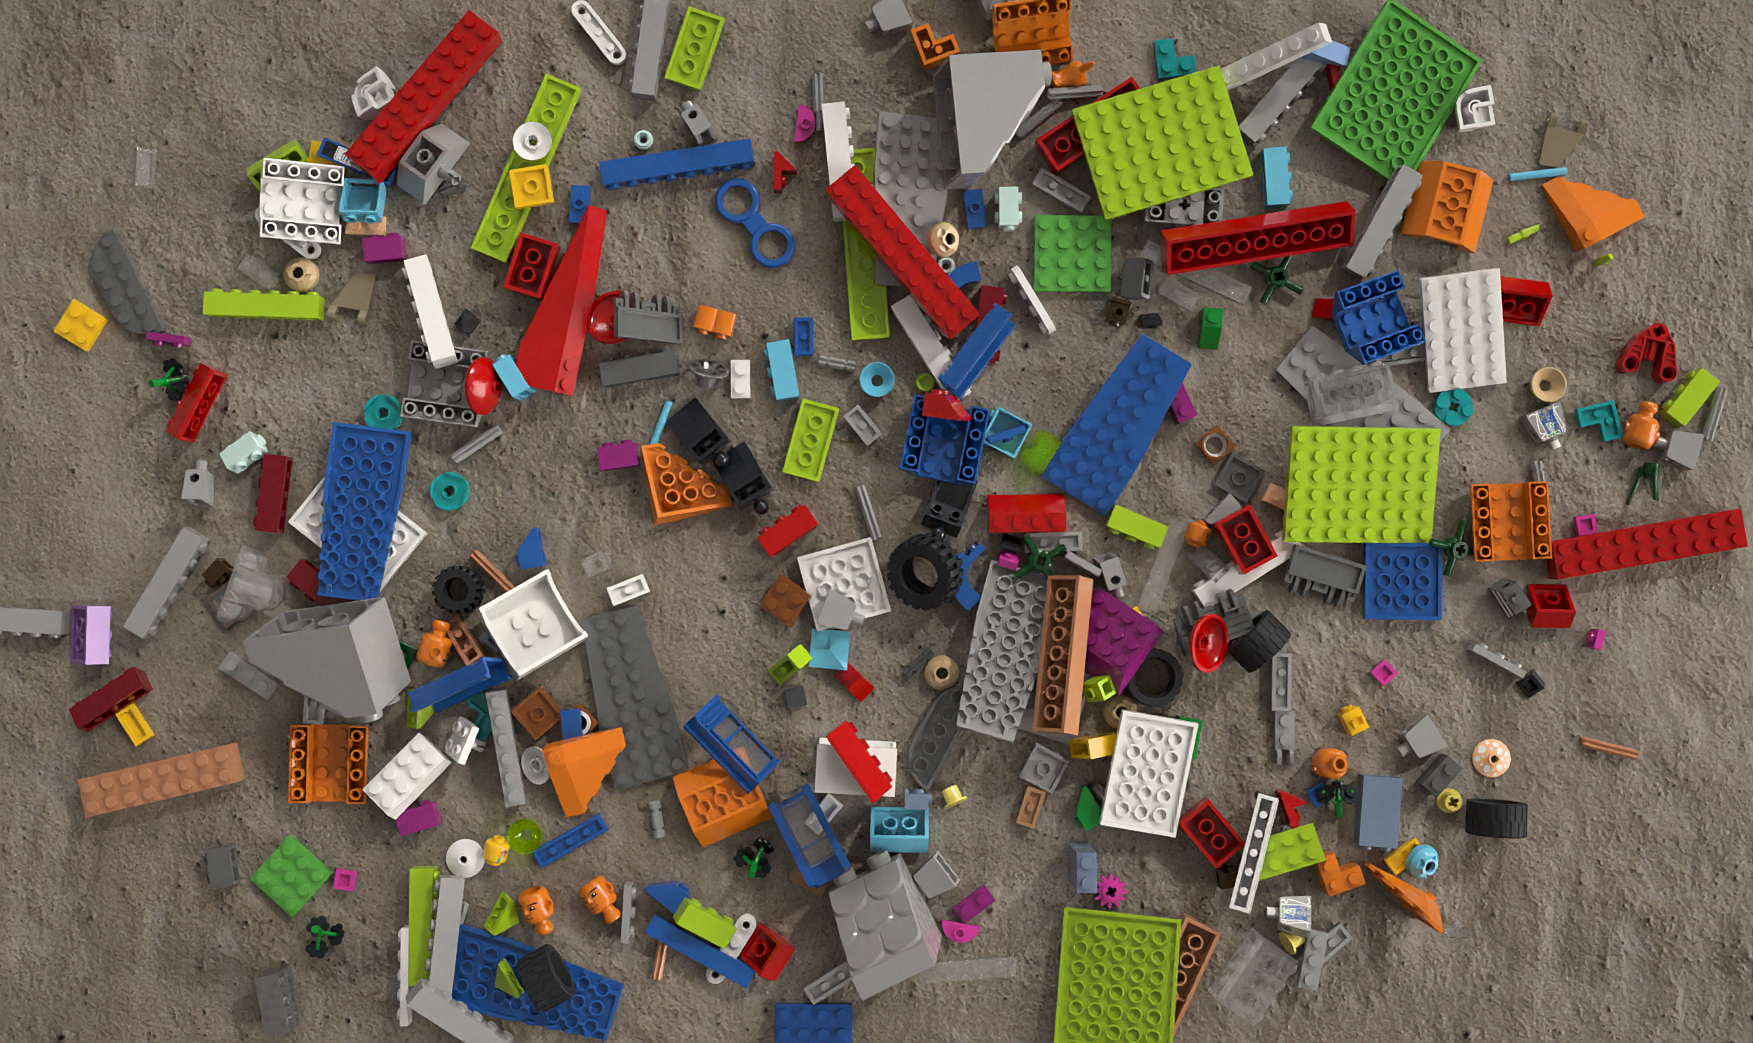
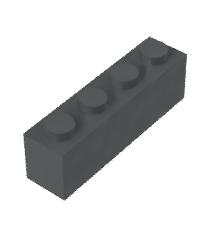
M671 348L661 349L660 353L653 354L652 351L643 352L638 357L625 355L622 356L621 360L608 358L603 360L604 363H599L602 386L605 388L680 375L677 353L675 350L671 351Z

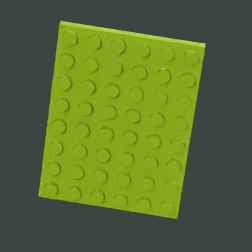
M1220 65L1071 110L1105 221L1253 176Z
M1290 426L1282 541L1429 543V540L1432 538L1441 429Z
M1064 907L1054 1043H1173L1181 919Z

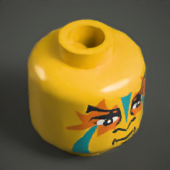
M499 835L487 839L482 853L486 863L499 866L501 863L506 862L510 844L503 836Z

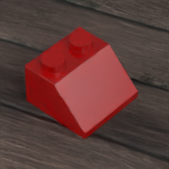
M932 389L931 393L925 392L922 416L970 421L971 416L955 395H949V391Z
M1528 584L1527 598L1531 606L1527 608V616L1531 627L1570 629L1576 615V610L1567 585Z
M760 923L739 956L759 976L775 982L796 949L785 938Z

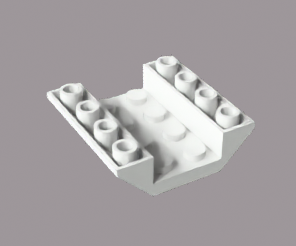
M263 158L259 196V237L340 244L339 206L341 187L344 183V167Z

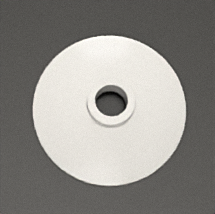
M527 122L521 125L513 136L514 149L526 160H539L551 148L552 139L549 131L545 126L537 122ZM532 140L537 141V144L535 146H531L530 143Z
M535 746L527 748L521 758V765L525 776L534 784L539 785L547 782L550 774L542 749Z
M471 839L456 841L449 847L446 854V863L449 870L454 875L463 876L464 878L476 875L482 869L485 862L482 856L483 849L477 842ZM462 856H465L467 858L466 863H463L461 861Z

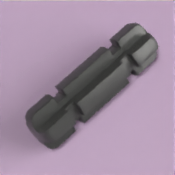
M462 177L460 181L456 180L458 182L457 185H452L450 182L441 185L431 197L433 200H437L442 195L445 197L458 192V189H466L468 187L466 180Z
M930 648L924 650L922 655H919L909 664V667L902 671V674L907 679H910L914 672L921 669L928 659L930 660L934 657L935 654Z

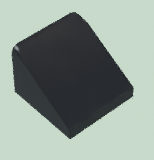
M465 309L454 324L471 335L481 322V319Z
M1158 313L1141 314L1139 316L1142 329L1157 328L1163 324Z
M1004 534L1000 548L1018 553L1022 540Z
M1534 669L1516 682L1527 698L1543 690L1545 687V682Z
M803 686L784 690L788 710L807 705Z

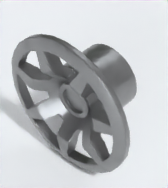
M695 359L687 365L688 369L697 375L696 385L705 389L714 388L716 379L725 378L729 374L726 366L713 360Z

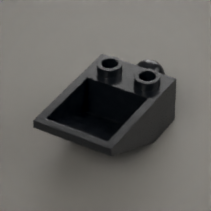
M696 397L666 421L699 464H705L713 456L714 463L717 466L724 467L728 464V455L725 452H720V450L728 445L731 440ZM721 437V440L716 443L715 439ZM706 449L707 451L701 455V450Z
M745 441L726 452L729 457V462L726 466L719 467L712 460L738 508L742 510L754 503V510L757 514L763 515L768 512L769 504L761 498L774 489ZM764 484V488L758 490V485ZM744 493L748 494V498L742 500V495Z
M976 480V484H952L937 481L921 525L931 528L933 537L939 535L944 540L947 534L957 538L978 480Z

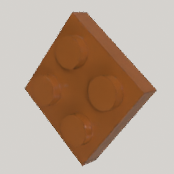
M779 574L759 606L791 628L813 595L783 574Z
M542 686L511 711L535 741L561 720V708Z

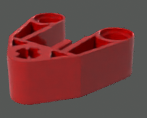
M1655 323L1646 326L1632 336L1615 362V369L1618 373L1627 374L1636 371L1640 366L1642 358L1645 361L1654 362L1652 378L1656 383L1662 384L1673 381L1677 376L1676 348L1667 327L1662 323ZM1626 360L1630 364L1629 369L1625 367ZM1663 370H1664V371L1666 372V374H1667V377H1666V378H1664V377L1662 376V371H1663Z

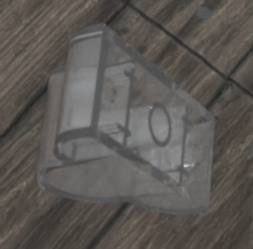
M242 545L216 620L242 622L249 619L255 610L270 611L277 608L285 598V585L278 576L269 573L270 562L263 551Z

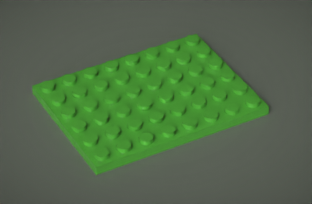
M1386 0L1309 129L1386 181L1390 179L1397 165L1404 164L1416 171L1482 60L1397 1Z

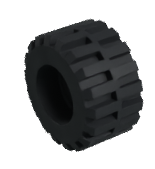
M450 566L440 571L441 574L435 577L436 582H433L432 587H435L432 595H435L434 601L439 603L438 607L445 609V612L453 614L471 612L480 605V601H483L484 597L482 594L485 593L483 585L485 584L484 581H481V576L476 573V570L470 569L467 566ZM457 578L463 579L468 586V594L462 601H455L449 592L450 584Z

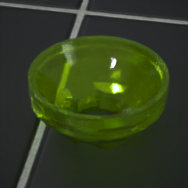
M531 819L517 820L510 826L507 833L509 846L519 854H530L536 851L543 839L540 825ZM529 829L532 832L531 840L523 839V830Z

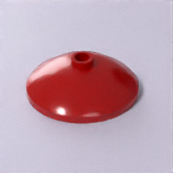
M620 290L607 292L592 303L587 330L600 343L614 344L625 339L614 337V298H619Z
M487 357L475 359L469 366L465 378L466 401L471 411L477 415H487L492 412L497 406L502 392V379L492 365L494 361Z
M1216 614L1203 615L1194 624L1190 632L1188 641L1189 656L1194 667L1201 672L1210 673L1215 671L1222 664L1227 653L1229 641L1227 626L1224 620Z

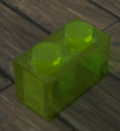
M1043 429L1040 433L1036 431L1031 439V442H1033L1030 449L1026 447L1021 455L1023 459L1021 463L1039 475L1043 473L1062 443L1061 440Z

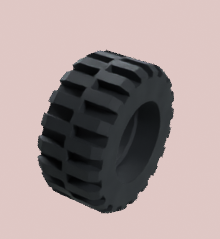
M920 533L898 545L894 552L890 554V562L887 563L886 567L889 570V573L886 574L887 580H890L891 584L889 586L891 590L896 592L895 596L898 599L901 598L903 600V604L906 606L912 605V608L916 610L922 608L923 611H929L931 608L936 609L959 591V587L963 582V578L960 577L964 575V569L961 568L963 562L957 556L959 553L957 549L953 550L952 544L948 540L943 541V537L939 535L933 537L932 533ZM914 557H923L935 567L938 576L936 587L927 586L916 577L913 570Z

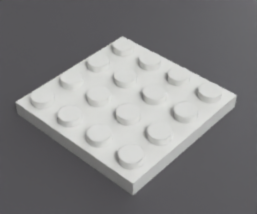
M871 537L797 557L805 589L813 595L809 603L817 631L832 628L817 624L830 589L856 603L855 612L864 615L865 618L891 611Z

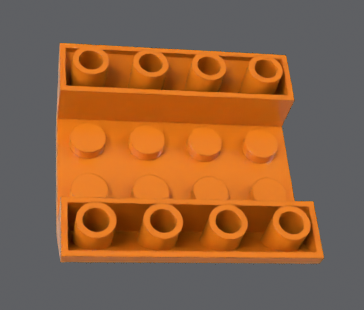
M1016 0L993 4L991 16L994 52L1041 50L1042 62L1056 64L1073 61V48L1069 36L1071 0Z
M1422 161L1416 172L1423 175L1420 180L1422 183L1419 189L1414 191L1411 196L1412 201L1406 209L1400 235L1415 239L1427 237L1456 245L1455 249L1474 254L1493 179L1481 170L1446 161Z
M1548 481L1470 485L1474 562L1552 558Z
M359 724L290 725L288 803L322 801L367 804V794L362 789L367 785L369 726Z
M744 746L735 749V753L751 768V762ZM714 759L673 776L680 803L694 835L703 848L773 818L768 808L767 799H764L759 785L747 794Z

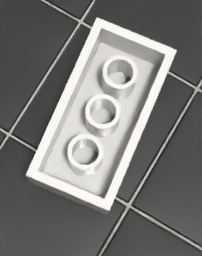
M418 733L362 790L389 817L397 819L452 762L426 736Z

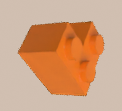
M929 23L910 30V38L923 71L942 65L949 55L960 54L954 34L935 41Z
M1330 850L1323 852L1326 861L1314 864L1322 890L1329 897L1366 884L1358 864L1352 862L1339 867L1335 853Z

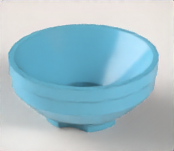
M870 363L861 372V387L870 396H885L894 386V373L884 363ZM874 376L882 377L883 383L881 386H874L871 380Z
M1427 844L1416 846L1407 857V872L1417 879H1425L1433 875L1438 866L1437 852ZM1432 861L1430 868L1425 870L1426 865Z

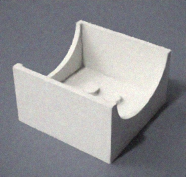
M548 569L478 609L479 618L517 680L582 643L588 637L586 631L579 626L562 600Z
M820 737L819 744H817L815 792L866 795L827 738ZM865 740L870 746L867 750L871 756L875 754L880 760L881 765L879 767L883 773L887 771L893 779L890 782L892 788L883 796L895 797L896 742Z

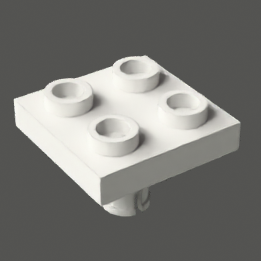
M459 716L453 725L451 738L446 742L445 752L457 763L465 765L470 750L482 752L484 748H481V746L485 747L486 741L476 738L479 731L477 726L467 718Z

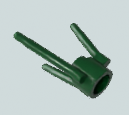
M1646 462L1643 463V468H1638L1637 477L1626 502L1627 505L1631 503L1642 475H1644V479L1653 480V499H1660V464Z

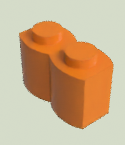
M699 305L693 327L697 329L699 334L708 335V333L716 334V338L726 340L727 337L732 338L737 315Z

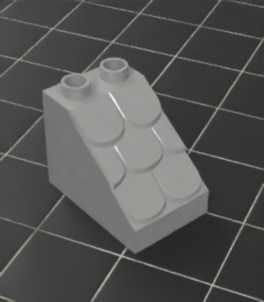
M1041 50L949 55L935 72L933 83L945 190L967 188L971 184L976 183L981 176L985 175L999 152L1006 144L1010 143L1020 123H1023L1028 117L1045 86H1050L1052 80L1051 65L1049 62H1042Z
M385 596L284 611L243 640L251 664L259 667L263 672L282 680L284 686L317 701L321 707L343 718L358 716L360 723H368L383 716L382 709L399 701V693L411 682Z
M887 849L872 855L866 860L869 868L856 874L851 866V870L833 879L835 885L828 892L851 979L862 1000L936 965L942 934L919 892L901 853L890 857Z

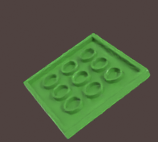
M1035 215L1034 292L1110 293L1111 219L1105 221L1103 216Z

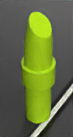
M1540 224L1527 229L1524 228L1518 231V233L1507 237V243L1510 245L1538 232Z
M1602 255L1593 261V265L1596 267L1605 265L1613 259V255Z

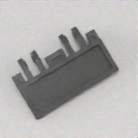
M621 291L619 298H614V337L676 345L683 344V314H680V306H671V299L664 296L661 300L659 295H654L651 299L652 303L639 302L637 292H632L629 296L627 291Z
M1294 544L1283 581L1290 583L1288 591L1294 594L1302 577L1303 581L1299 592L1301 597L1307 595L1311 581H1313L1310 589L1325 593L1323 603L1325 604L1331 602L1335 588H1338L1334 606L1339 608L1344 601L1346 591L1348 592L1345 600L1354 602L1356 594L1359 593L1367 566Z
M1232 589L1226 590L1230 604L1228 608L1224 596L1221 593H1217L1215 598L1220 611H1218L1216 604L1201 609L1197 601L1193 602L1192 608L1196 617L1194 621L1187 605L1181 607L1185 624L1182 617L1175 618L1173 621L1184 656H1189L1188 641L1190 632L1194 624L1203 615L1216 614L1220 616L1227 626L1229 640L1243 636L1254 628L1243 594L1235 596Z

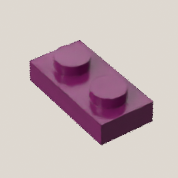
M146 332L145 338L152 341V345L164 346L165 343L171 344V347L183 349L184 345L191 346L192 340L186 336Z
M983 884L954 905L953 908L965 924L996 900Z

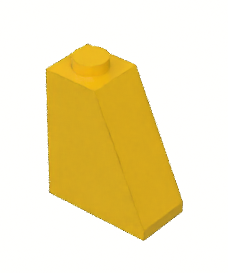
M1117 731L1071 738L1069 743L1071 758L1094 759L1113 755Z

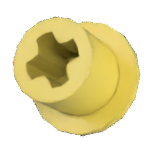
M957 785L941 792L947 803L944 806L945 809L956 806L967 799L966 796L962 797Z
M1446 788L1436 798V803L1441 811L1453 813L1461 808L1462 799L1456 790Z
M1282 931L1279 933L1281 944L1292 955L1296 953L1297 947L1305 943L1304 937Z

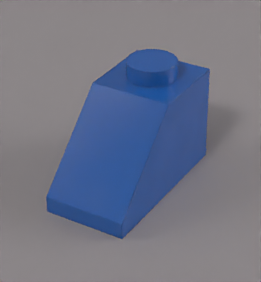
M532 528L517 550L518 555L515 556L517 566H520L521 570L547 566L540 528Z
M677 881L650 883L645 889L673 914H675L684 898H689L691 895L689 892L690 888L683 882L679 883Z

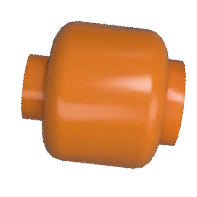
M1199 519L1197 522H1190L1184 534L1186 544L1197 549L1207 546L1212 534V530L1207 527L1208 523Z

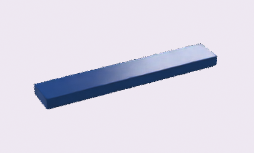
M657 915L653 916L645 931L646 934L745 988L749 986L755 974V971L749 965Z

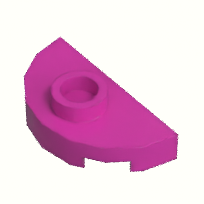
M800 104L795 143H802L814 134L816 128L815 116L812 111Z
M942 919V928L945 935L957 943H966L972 940L980 929L979 925Z

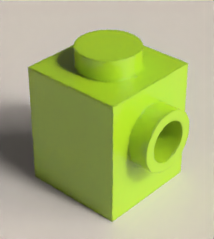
M1110 675L1095 676L1083 683V692L1087 702L1105 701L1116 693Z

